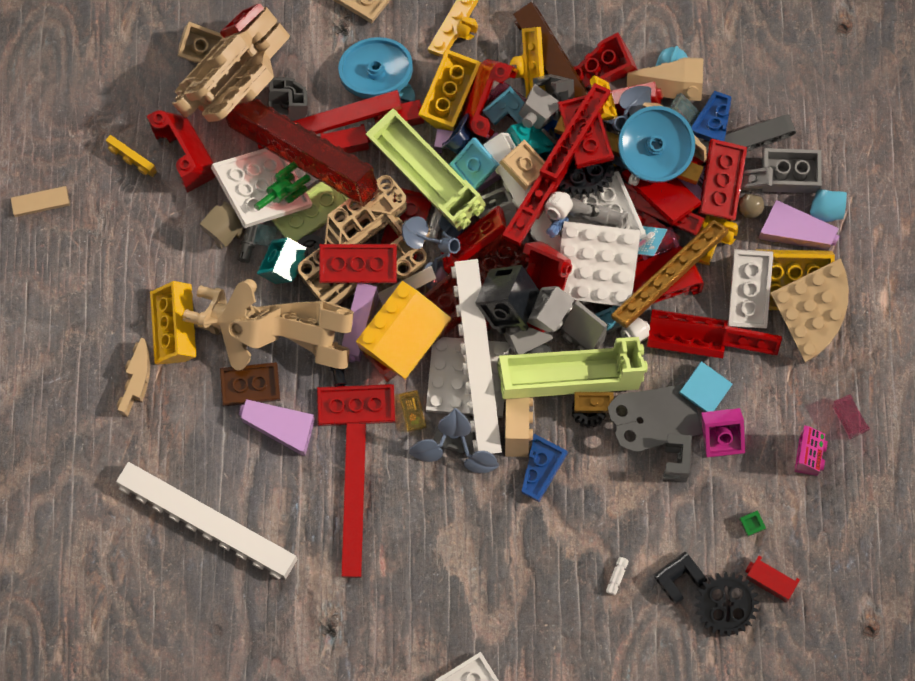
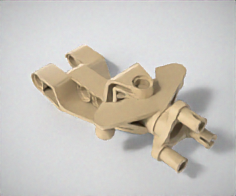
M247 279L237 284L228 304L224 289H212L200 285L197 290V297L212 300L205 312L201 313L186 309L183 317H186L183 318V321L194 323L195 328L208 330L216 335L222 331L229 361L235 370L244 369L250 362L251 354L247 350V346L260 348L278 340L279 336L288 338L312 352L317 364L338 369L348 367L350 350L347 347L338 345V342L334 341L335 331L340 333L351 332L354 312L326 301L295 302L255 307L252 304L256 302L254 292L257 289V284L254 280Z

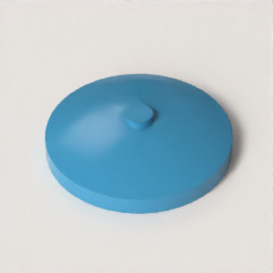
M375 37L361 40L350 46L343 53L339 61L338 71L341 83L346 90L355 96L368 99L398 90V92L402 90L411 79L413 64L409 51L401 43L389 38Z
M650 106L638 110L627 119L619 134L618 150L623 164L634 176L647 182L662 183L675 179L687 169L694 156L695 137L690 124L680 113L664 106Z

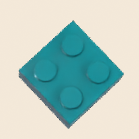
M522 123L511 125L505 132L509 133L516 147L525 140L544 161L547 160L555 147L541 131L542 129H537L534 126L527 128Z
M288 237L272 240L257 274L274 284L292 282L297 276L299 263L305 258L306 247Z

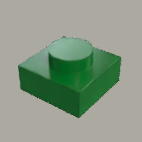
M758 511L739 519L747 537L766 529Z

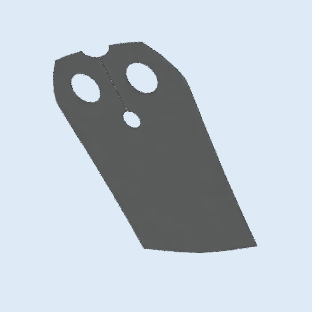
M685 383L616 396L608 406L610 419L616 424L615 434L619 444L626 449L638 452L668 443V434L701 435L702 429L696 405L679 394ZM619 405L627 408L628 413L625 417L617 415L616 408ZM638 417H641L643 419L642 424H639L637 422ZM627 430L635 433L636 439L633 442H628L625 439L624 433Z

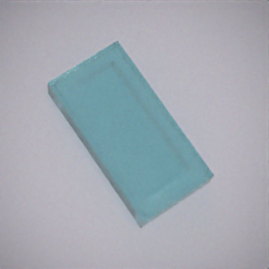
M682 93L677 94L670 109L680 113L691 127L700 114L697 108Z

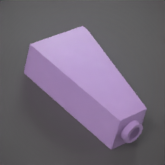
M776 200L760 232L759 239L829 251L831 245H836L840 236L837 235L839 228Z
M357 283L351 310L354 312L352 330L350 333L344 334L342 346L350 350L349 362H360L363 351L358 347L356 340L374 317L379 301L376 286Z
M246 399L245 405H241L239 412L243 423L300 455H306L315 421L313 414Z

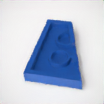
M717 91L713 92L691 127L696 137L709 142L711 139L725 142L731 96Z
M534 434L522 494L540 502L566 458L568 451Z

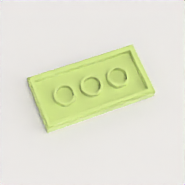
M329 175L306 192L312 202L311 208L271 220L284 238L288 237L298 243L303 236L310 235L327 223V215L349 199L332 175Z

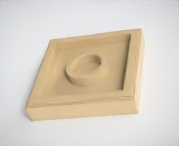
M523 140L499 163L526 190L537 180L540 175V169L545 161Z

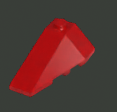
M618 32L600 41L597 47L590 54L588 53L579 65L574 66L587 91L592 88L590 79L594 75L610 83L627 76L628 72L638 70L630 51Z

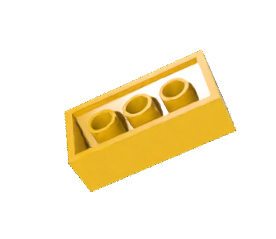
M446 49L420 109L419 116L436 129L454 131L481 62Z
M172 281L150 291L154 363L156 365L181 363L196 358L194 323L183 321V318H186L183 317L184 311L186 309L193 311L191 284Z

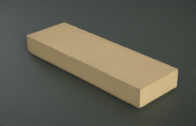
M66 186L11 198L15 217L70 206Z

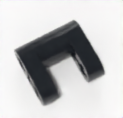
M685 551L653 574L657 583L675 605L684 599L679 589L673 583L680 576L687 573L698 587L703 585L702 582H707L705 575Z

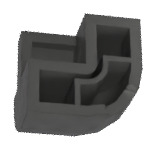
M274 77L268 84L269 120H287L288 123L306 117L308 109L306 87L295 82L294 78Z

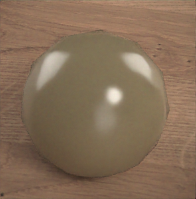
M744 194L738 202L739 211L746 218L758 217L765 208L762 197L758 195Z

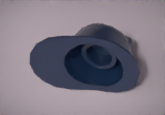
M469 113L465 114L449 139L441 146V149L447 147L458 155L472 139L471 133L465 125Z

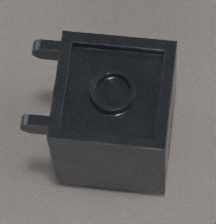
M523 265L495 268L489 270L475 304L491 327L497 329L500 334H504L506 328L518 326L522 331H528L527 321L540 291Z

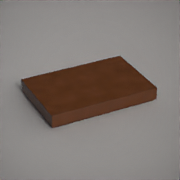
M277 362L246 365L242 370H235L233 367L220 368L223 407L244 405L246 399L260 403L281 401Z

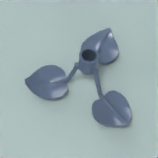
M635 86L624 91L619 100L620 106L626 109L624 115L614 117L612 120L602 119L603 123L611 124L615 131L620 132L627 121L628 112L631 116L638 110L643 109L645 102L651 103V87ZM614 155L612 163L626 170L627 168L621 158Z
M442 215L439 220V227L443 230L442 235L445 238L441 240L426 237L429 231L427 221L422 217H411L402 225V237L407 246L413 249H420L424 244V240L438 243V248L444 253L435 258L434 263L428 262L423 268L424 270L432 266L436 279L425 284V286L436 295H441L448 273L444 270L443 261L439 260L449 257L450 253H457L460 250V242L456 237L463 233L465 229L458 231Z
M454 408L450 414L442 418L438 423V429L443 433L439 444L432 439H426L416 443L409 450L411 456L422 461L433 462L442 457L443 450L440 447L443 446L447 435L450 438H458L460 436L468 458L464 462L468 470L475 473H487L499 466L496 457L488 451H476L472 455L469 453L464 436L471 432V425L457 408Z

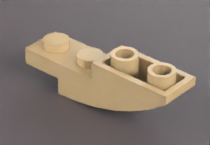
M141 338L139 343L136 342L134 345V355L131 360L127 361L125 367L126 373L131 380H127L125 394L119 398L117 407L119 413L128 417L135 400L143 402L149 383L150 355L144 338Z

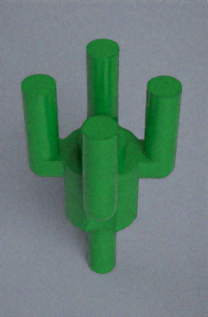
M295 162L290 163L275 174L277 182L266 189L268 195L254 204V208L259 211L270 202L279 204L284 199L286 203L293 202L308 191L305 184L311 180L310 176L306 174L292 184L291 181L295 177L291 172L298 168Z

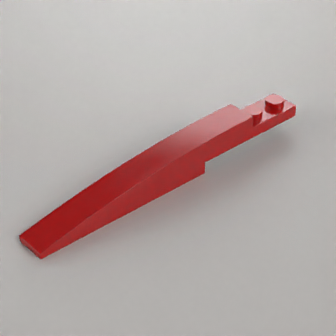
M596 83L593 84L540 169V175L502 234L503 239L518 246L521 245L535 220L539 219L545 210V203L552 193L557 190L574 161V152L577 151L585 135L589 132L591 125L597 119V115L603 109L611 94V90ZM584 108L588 110V118L584 119L586 125L581 128L580 135H577L576 141L572 142V147L570 148L568 136H570V131L575 130V125L579 123V118L585 117L586 111Z

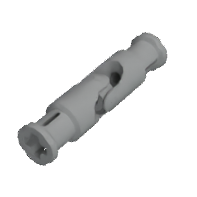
M571 198L573 208L568 215L584 217L587 220L606 225H617L619 228H624L627 224V212L620 213L613 211L612 208L593 203L584 204L578 199ZM595 208H599L598 216L594 217L596 214Z

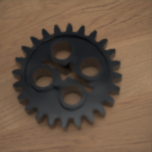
M573 161L559 185V191L564 190L567 194L571 192L572 198L576 194L579 195L580 199L583 195L589 198L591 193L597 196V191L603 193V187L609 188V182L613 181L614 164L612 161L577 169L575 161Z
M723 571L722 577L719 573H715L716 579L709 576V583L702 582L705 588L697 589L701 596H695L696 599L700 600L699 603L694 604L695 607L700 608L696 612L697 615H702L699 621H706L704 626L706 629L712 626V633H715L718 629L720 636L723 635L724 631H726L727 636L731 635V631L738 635L739 628L745 632L744 625L752 626L749 621L750 618L756 619L753 612H759L757 608H754V605L760 603L754 600L758 593L751 592L755 587L753 585L747 586L749 583L748 579L742 582V575H738L735 578V572H731L729 577L726 571ZM725 586L728 587L727 600L731 602V605H728L727 607L729 615L728 622L726 621L727 608L722 605L726 602V594L724 591ZM735 588H739L741 594L738 598L734 599L732 591ZM715 589L721 591V596L717 600L712 598V592ZM736 608H740L742 615L736 619L733 617V611ZM716 609H720L722 616L716 620L713 618V612Z

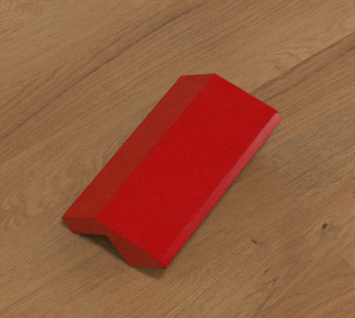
M652 309L647 347L723 359L725 346L721 345V339L725 326H728V320Z

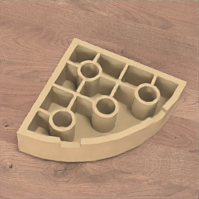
M841 258L771 292L805 363L818 356L830 345L845 319L848 307L849 286Z

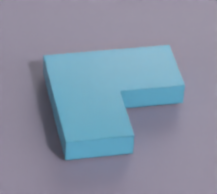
M509 86L482 111L494 125L507 114H510L517 123H522L523 118L519 115L524 101Z

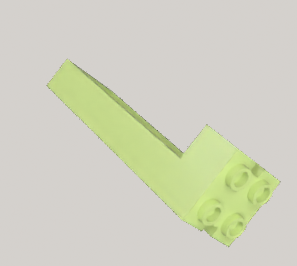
M394 108L366 133L369 140L458 231L467 228L471 223L469 219L474 215H481L485 210L486 204L481 195L466 180H463Z
M639 337L616 338L613 348L499 356L497 370L501 382L502 399L574 394V392L638 390L641 382L644 381V374L648 370L647 362L642 357L644 355V346L640 344Z

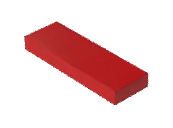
M725 326L721 345L777 356L782 336Z

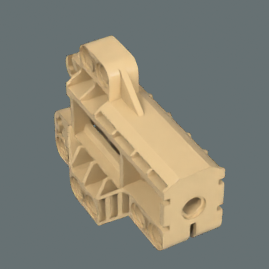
M264 7L240 32L222 38L179 84L175 90V93L178 95L175 98L176 102H172V104L184 118L190 116L198 108L203 112L202 115L208 122L222 120L237 104L253 100L274 78L270 59L289 39V33L280 22H277L271 11Z
M388 175L379 177L359 194L350 197L327 215L324 244H364L389 224L399 237L391 243L397 244V278L404 280L424 267L427 262V255L423 248H410L403 240L402 225L404 223L399 217L407 209L406 195L393 178ZM383 180H389L391 182L381 184ZM366 222L369 223L364 228H362L363 224H365ZM430 227L426 237H429L430 235ZM355 231L356 234L349 238L348 236ZM319 248L298 265L301 280L318 301L339 305L356 291L357 283H332V286L329 283H319ZM416 254H421L424 258L422 261L417 262L413 257ZM404 265L408 267V271L400 273L398 268ZM312 270L309 274H304L305 271Z

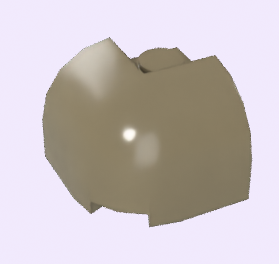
M226 201L220 207L216 205L200 223L202 231L212 237L215 244L221 249L223 247L226 248L234 237L240 240L244 228L233 207Z

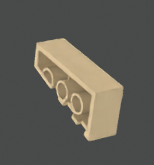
M533 397L506 399L505 457L529 456V441H533V429H529V423H533V412H529V406H533Z

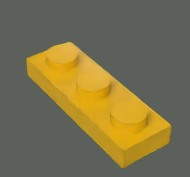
M595 75L590 79L591 87L596 83L610 90L607 81ZM610 94L600 112L604 120H612L614 117H617L612 94Z
M109 135L106 142L110 152L115 155L120 154L127 164L137 166L138 171L143 175L148 174L153 177L156 174L157 170L154 164L112 135Z

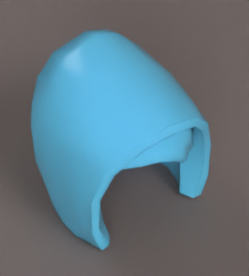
M823 189L817 190L812 201L810 215L824 222L843 219L847 193Z

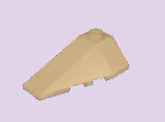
M188 22L183 30L177 56L194 63H200L223 37L216 31Z

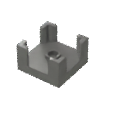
M552 74L533 78V86L535 84L537 86L545 85V91L559 102L575 98L573 79ZM560 111L556 112V116H553V120L559 121L561 116Z
M668 434L665 452L678 454L677 463H666L663 481L687 482L690 472L692 435Z

